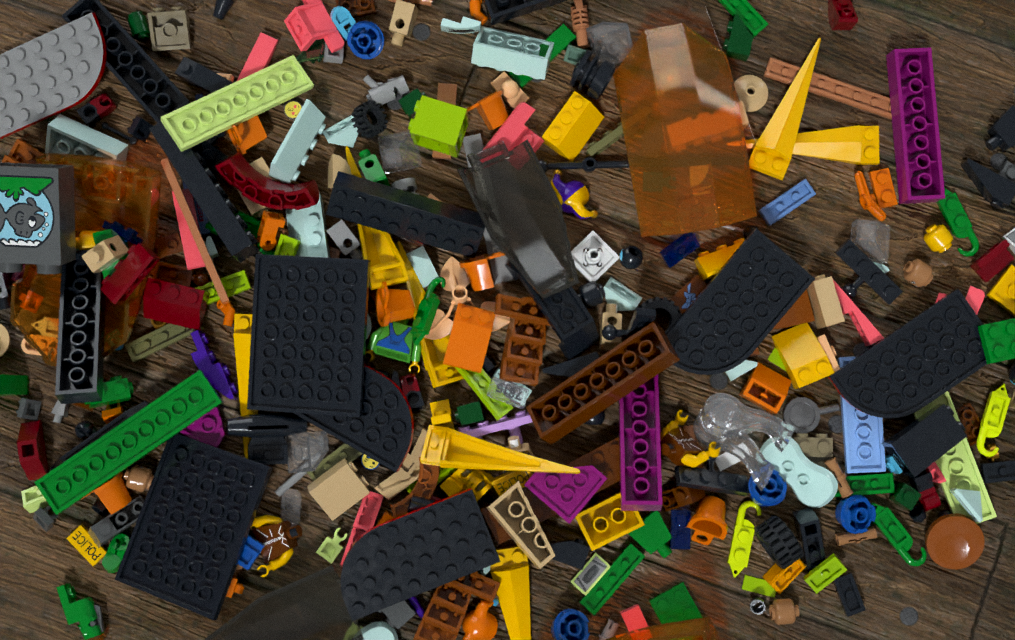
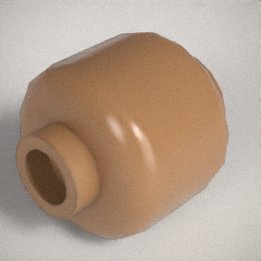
M920 259L908 261L903 268L904 279L916 287L927 286L933 279L932 267Z
M135 464L131 469L127 468L123 479L127 480V488L144 492L146 489L149 490L154 475H152L150 468Z
M790 598L775 599L769 605L770 619L774 620L777 625L793 624L796 617H799V607L794 605L793 600Z

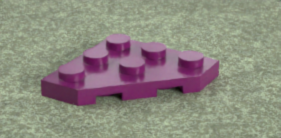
M217 406L180 431V433L194 440L219 448L226 436L219 407Z
M592 465L573 467L580 470L581 473L534 472L524 486L570 524L608 479Z

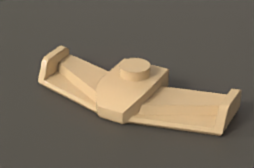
M425 428L422 429L412 453L407 454L399 472H395L374 488L388 500H391L414 481L418 480L420 472L419 457H421L427 434Z

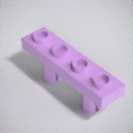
M523 410L514 413L515 416L507 418V415H504L498 421L488 422V420L478 422L477 426L474 427L469 425L461 426L458 428V431L483 440L482 436L485 434L507 429L509 430L510 437L519 436L520 444H523L520 426L531 423L532 419L529 412L526 413Z

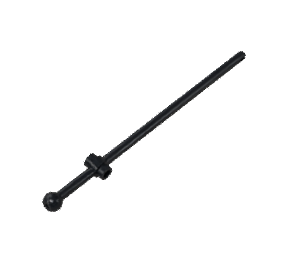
M586 157L583 161L548 162L545 159H539L536 161V171L543 174L548 170L583 169L586 173H592L598 168L747 165L750 157L596 161L593 157Z

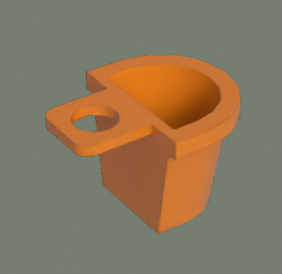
M501 89L466 108L467 112L476 108L489 130H494L503 125L509 117L501 97L503 94Z
M258 115L238 125H232V128L227 130L237 152L240 151L242 156L247 153L246 150L267 138Z
M505 250L488 255L475 256V258L459 262L460 268H464L473 291L494 287L489 259L505 256Z
M383 281L381 288L377 289L376 312L380 326L386 327L389 323L413 317L415 306L410 291L388 289L386 281Z
M122 472L91 492L97 494L111 515L132 501L122 479L124 475Z
M706 496L701 499L695 514L689 519L686 526L695 530L691 536L692 541L709 545L714 537L724 540L727 535L728 526L725 522L726 504L722 499L715 496ZM697 535L706 536L707 539H700Z

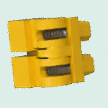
M457 469L440 487L448 496L472 488L478 501L493 486L491 479L494 477L480 469Z

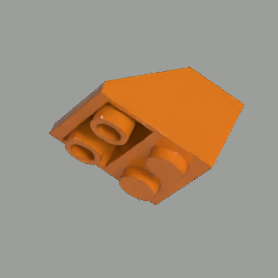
M758 362L739 396L771 414H777L787 396L791 380Z

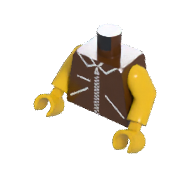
M679 410L675 421L672 420L661 431V454L666 455L675 465L697 467L707 461L709 456L713 458L719 456L721 447L715 449L716 442H711L708 451H705L682 427L678 426L684 425L688 419V415L685 418L680 417L683 410Z
M272 515L254 518L251 528L255 526L252 530L256 540L265 545L261 554L265 564L269 563L267 566L261 565L258 567L257 571L261 568L267 569L266 574L261 577H266L270 570L274 571L285 565L293 555V548L298 546L296 538L302 536V529L299 525L291 527L288 520L282 521L280 517Z

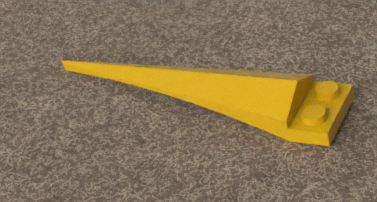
M821 38L815 43L756 143L747 164L748 168L783 180L791 161Z
M858 125L797 133L792 154L857 165H878L879 126ZM759 138L728 142L726 145L754 149Z
M346 146V159L350 166L351 175L362 178L352 154ZM357 224L363 260H371L370 289L381 288L383 281H386L387 286L408 282L409 278L404 261L390 234Z
M398 241L396 244L397 249L404 261L409 278L408 282H406V288L410 291L415 306L413 315L415 319L419 304L424 299L426 293L401 242ZM449 335L436 340L424 337L420 342L425 370L428 371L433 388L464 379L455 367L443 364Z
M252 314L234 315L233 336L241 416L259 413V410L247 409ZM243 437L245 458L248 459V444L251 438Z
M434 425L428 426L420 458L421 464L435 465L441 468L581 473L577 468L511 450L448 427Z
M518 545L496 549L500 562L490 566V573L493 580L501 583L497 596L510 639L531 640L528 558Z

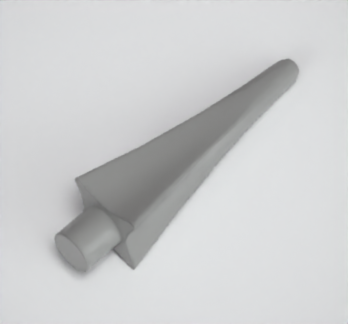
M57 400L51 413L55 414L53 422L61 424L62 418L68 416L69 404H61Z

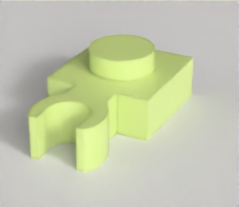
M341 528L336 529L333 539L327 536L316 551L317 554L331 564L344 548L339 543L348 536V533L344 537L338 536Z

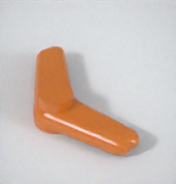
M858 171L854 178L860 196L861 207L864 210L867 209L879 221H884L886 213L877 205L875 195L870 194L863 172Z

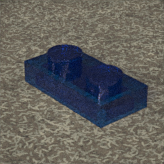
M105 220L102 228L114 230L119 236L130 243L137 245L144 241L137 236V231L129 227L125 230V226L116 221L112 224Z
M689 230L659 253L665 264L671 268L700 247L694 233Z
M671 510L670 534L672 538L670 539V549L690 550L691 529L686 526L691 518V510Z

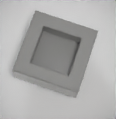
M325 42L323 62L342 64L344 47L331 53Z

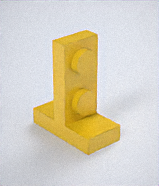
M449 399L430 403L432 425L455 430Z

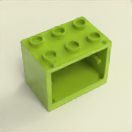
M422 95L421 100L416 101L414 108L416 115L414 119L411 118L408 127L414 145L458 158L469 123L467 109Z

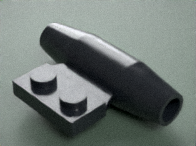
M284 413L251 414L228 419L227 428L228 435L251 438L248 444V459L264 465L288 464V450L284 436L307 432V421L297 415Z

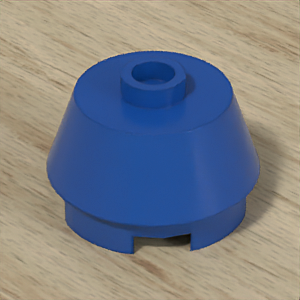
M361 21L350 29L347 43L357 57L372 59L381 53L384 46V36L376 24L369 21Z
M765 468L751 475L748 488L754 503L766 507L777 505L783 501L786 496L787 484L778 475V471Z
M853 495L842 499L837 504L835 516L837 521L848 532L857 534L868 531L867 528L870 526L871 521H875L876 511L875 507L870 504L866 497Z
M565 609L557 615L552 623V636L555 640H588L590 633H588L587 623H589V620L580 611Z

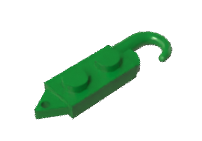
M944 188L945 199L936 203L952 234L959 239L968 237L971 242L972 249L970 251H963L959 247V253L967 257L973 256L979 250V241L972 229V224L956 193H952Z
M437 277L431 281L424 299L419 304V309L410 332L413 334V343L415 345H418L424 336L430 332L440 303L439 297L434 294V291L440 282L442 283L441 286L445 287L446 280L444 277Z
M870 503L876 506L875 525L893 548L897 550L904 561L910 566L922 565L927 557L925 549L921 547V558L914 560L907 552L911 548L913 540L906 529L888 507L884 508L875 503Z

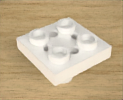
M592 231L566 256V259L589 282H596L619 259V256Z

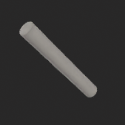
M318 453L282 484L275 493L279 497L282 496L306 475L308 470L324 459L322 455Z

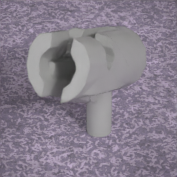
M369 75L363 79L372 88L368 90L369 94L366 97L368 101H375V105H383L396 100V92L401 97L410 93L403 75L388 79L386 83H376Z

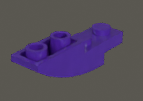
M199 330L191 332L198 350L191 353V356L198 369L202 370L210 384L217 391L231 400L238 399L236 395L238 389L235 383H231L229 378L231 376L230 370L223 363L215 364L217 359L214 352L208 348L209 339L207 335Z

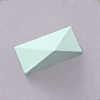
M349 116L323 131L328 143L354 147L358 136V128L353 127L355 124L351 120L354 118L353 116Z
M423 246L406 254L423 288L429 286L432 280L439 277Z
M612 277L603 287L607 304H616L617 311L635 310L642 300L641 296Z
M745 360L725 373L729 380L732 381L755 368L758 362Z
M951 488L949 490L974 521L979 523L983 521L980 491Z

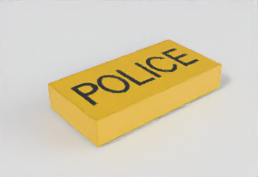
M508 471L491 479L500 497L518 481L521 487L524 488V484L533 474L527 471Z
M83 524L66 538L92 566H95L102 560L107 553L104 546L97 547Z

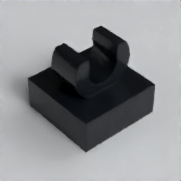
M136 116L132 120V125L127 128L128 133L145 142L151 132L149 128L153 125Z

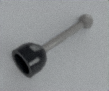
M712 220L711 222L713 227L719 226L742 232L745 239L755 228H758L748 225L741 229L719 223L717 220Z

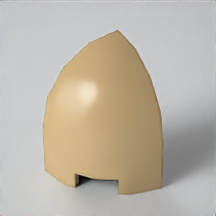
M332 154L330 158L328 188H333L338 171L351 175L349 164L339 155Z

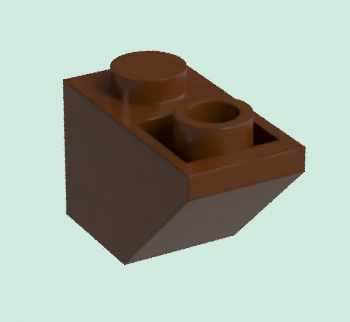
M675 486L662 491V507L664 512L692 504L706 497L704 490Z

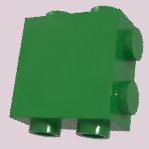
M122 376L111 377L108 382H103L102 401L84 403L85 405L89 404L90 409L129 401L134 393L132 382L128 383L127 378L122 379Z

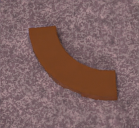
M420 462L419 477L413 490L401 501L390 505L393 518L408 513V506L412 495L430 500L438 482L440 466L421 464Z

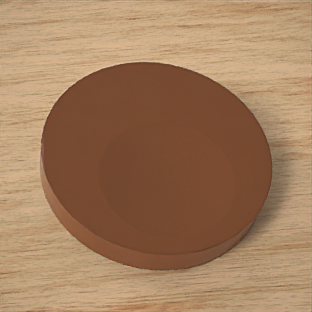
M963 514L944 515L936 519L926 532L925 547L929 556L936 564L946 569L957 570L972 565L978 560L984 549L985 541L981 528L973 519Z

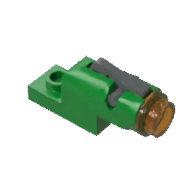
M70 583L56 587L68 625L79 621L78 627L84 640H104L105 629L101 606L94 604L91 597L76 601V591Z

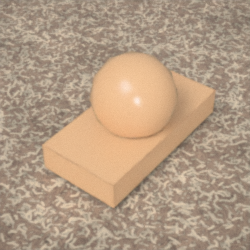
M505 71L490 83L495 91L502 90L503 94L501 97L513 110L520 102L527 103L530 100Z

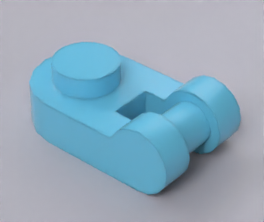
M337 6L332 9L330 18L343 39L347 41L349 31L356 24V21L345 7ZM349 23L350 27L345 30L344 26Z

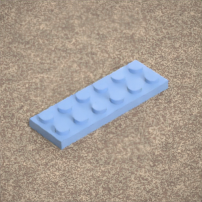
M839 357V367H843L856 357ZM840 395L845 473L886 472L885 449L881 444L884 442L882 418L871 416L855 409Z

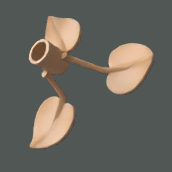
M453 256L446 261L440 273V277H444L446 280V285L443 289L452 291L453 301H451L446 315L442 310L437 309L430 332L424 336L427 339H442L450 334L453 321L448 317L451 315L455 304H465L468 302L470 306L476 307L471 298L468 297L466 287L470 282L464 268H460L459 261ZM483 302L480 308L494 312L495 302ZM495 314L492 332L509 324L510 317Z

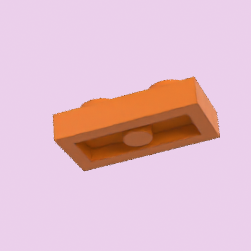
M889 168L869 172L877 205L881 209L898 205Z

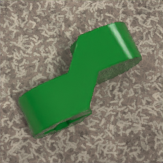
M118 534L112 539L107 553L103 557L102 565L108 573L118 572L130 540L125 534Z

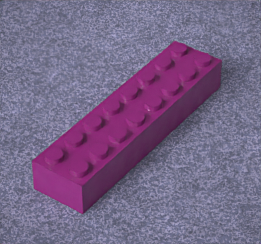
M931 48L894 49L886 55L899 204L938 202L945 199L932 50Z
M658 375L618 400L621 511H661L659 386Z

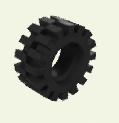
M375 101L362 103L354 108V112L351 115L354 117L351 119L352 122H355L353 127H357V133L362 132L361 136H366V138H372L384 132V129L387 128V125H385L388 123V120H385L387 115L383 114L385 110L379 108L380 104L375 105ZM367 115L371 118L372 124L368 121Z

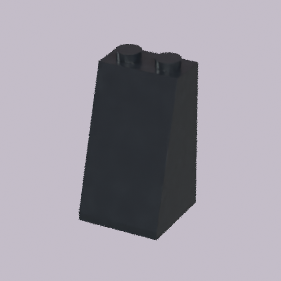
M936 405L881 443L899 465L904 476L916 477L967 437L964 432L965 427L961 422L955 420L952 416L954 412L948 405Z

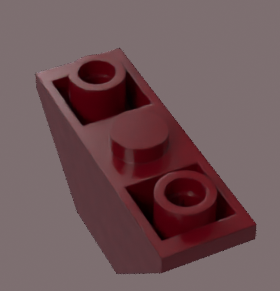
M828 0V21L832 30H851L858 22V17L851 0Z
M42 420L21 423L17 439L19 462L28 480H37L49 473Z

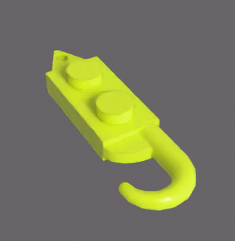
M1005 384L989 393L979 427L980 431L976 446L978 451L987 457L994 456L999 450L998 447H995L993 451H987L984 448L986 437L995 438L1002 431L1011 400L1008 397Z
M746 501L740 505L733 529L727 563L730 565L734 578L744 567L747 568L755 531L754 525L749 520L744 519L746 509L754 507L757 510V515L761 516L760 506L753 501Z

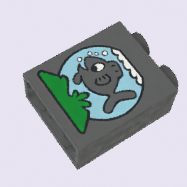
M0 162V272L23 271V264H37L38 274L62 273L63 264L76 260L73 165Z

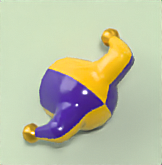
M555 170L551 185L556 192L555 200L559 209L566 213H574L579 219L596 218L598 216L596 210L590 212L585 209L589 201V192L586 186L579 181L563 183L560 180L561 170Z

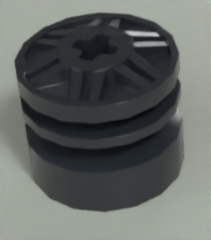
M588 50L576 64L569 85L575 87L578 81H581L577 90L581 91L585 85H588L587 95L598 101L609 84L617 65L608 60H605L601 66L597 65L600 56L596 55L590 61L593 52Z

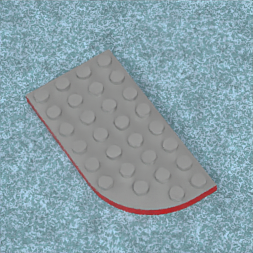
M89 13L0 54V139L80 104L95 90L101 80L106 64L105 38L95 13Z

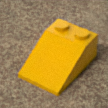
M808 323L797 325L771 336L794 389L801 388L834 374L826 353Z

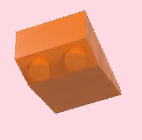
M458 303L443 364L481 373L495 319L494 312Z

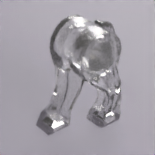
M726 393L711 395L705 401L693 424L695 436L705 446L709 447L711 442H716L715 449L721 447L720 450L739 458L746 465L755 484L761 491L767 485L775 467L764 458L757 445L747 433L758 431L768 434L776 448L782 452L788 445L795 429L779 417L763 410L750 408L734 396Z

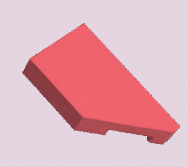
M935 462L925 469L926 472H931L932 482H946L944 475Z

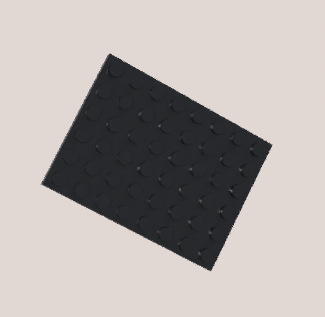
M256 254L247 409L362 417L371 260Z
M178 433L167 440L115 580L209 619L217 620L273 468Z

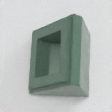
M568 44L563 61L576 65L580 58L585 55L586 50Z

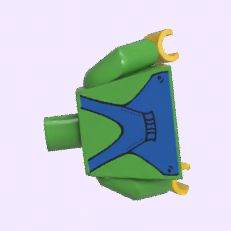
M409 319L392 322L386 327L380 326L371 334L367 345L368 351H365V358L367 353L371 355L370 362L375 359V354L410 363L411 360L409 372L411 373V367L415 365L418 367V374L420 372L418 362L421 357V344L415 345L413 343V334L410 333L412 326H408Z

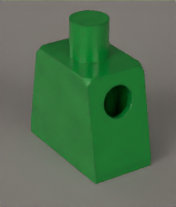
M369 149L361 151L359 153L361 160L358 161V164L365 178L390 186L376 154L371 155Z
M651 511L642 518L645 525L628 534L649 554L657 550L662 558H665L672 553V550L666 544L672 536L658 511Z

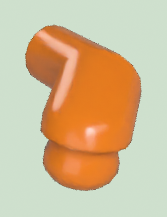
M470 0V15L477 21H481V25H484L488 17L481 12L483 1Z
M218 300L217 308L225 315L222 325L232 327L235 308L230 302L222 304L221 300Z

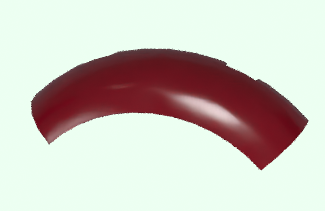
M240 151L215 166L229 185H234L242 192L244 197L262 206L278 210H299L316 205L319 201V189L315 180L301 184H287L272 180L255 170L245 160Z

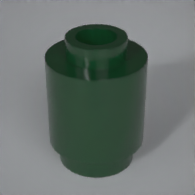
M141 11L130 13L128 15V24L133 38L138 41L149 39L150 30L146 16Z

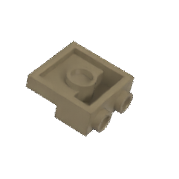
M183 6L171 7L172 10L164 11V7L152 8L153 12L147 13L152 51L192 48L188 9L183 10Z
M796 433V437H791L798 443L804 455L811 462L827 469L824 462L833 457V438H828V434H816V438L808 437L806 433Z

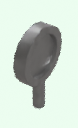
M806 397L794 398L785 405L783 420L786 427L795 433H808L818 426L820 415L839 411V405L836 403L818 407L815 402Z

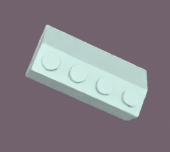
M481 26L473 44L471 63L480 67L495 68L497 71H508L515 75H526L533 79L545 80L554 42ZM541 44L549 45L545 57L539 56Z
M306 99L271 162L269 176L282 183L291 184L292 181L296 182L300 171H298L299 167L306 164L309 158L307 155L309 149H314L318 141L315 138L318 133L322 134L326 127V124H324L325 116L310 100Z
M61 114L48 124L45 155L66 165H73L75 169L108 184H115L127 158L128 144Z
M319 193V201L316 205L299 210L285 209L289 236L301 240L296 256L330 258L321 194Z

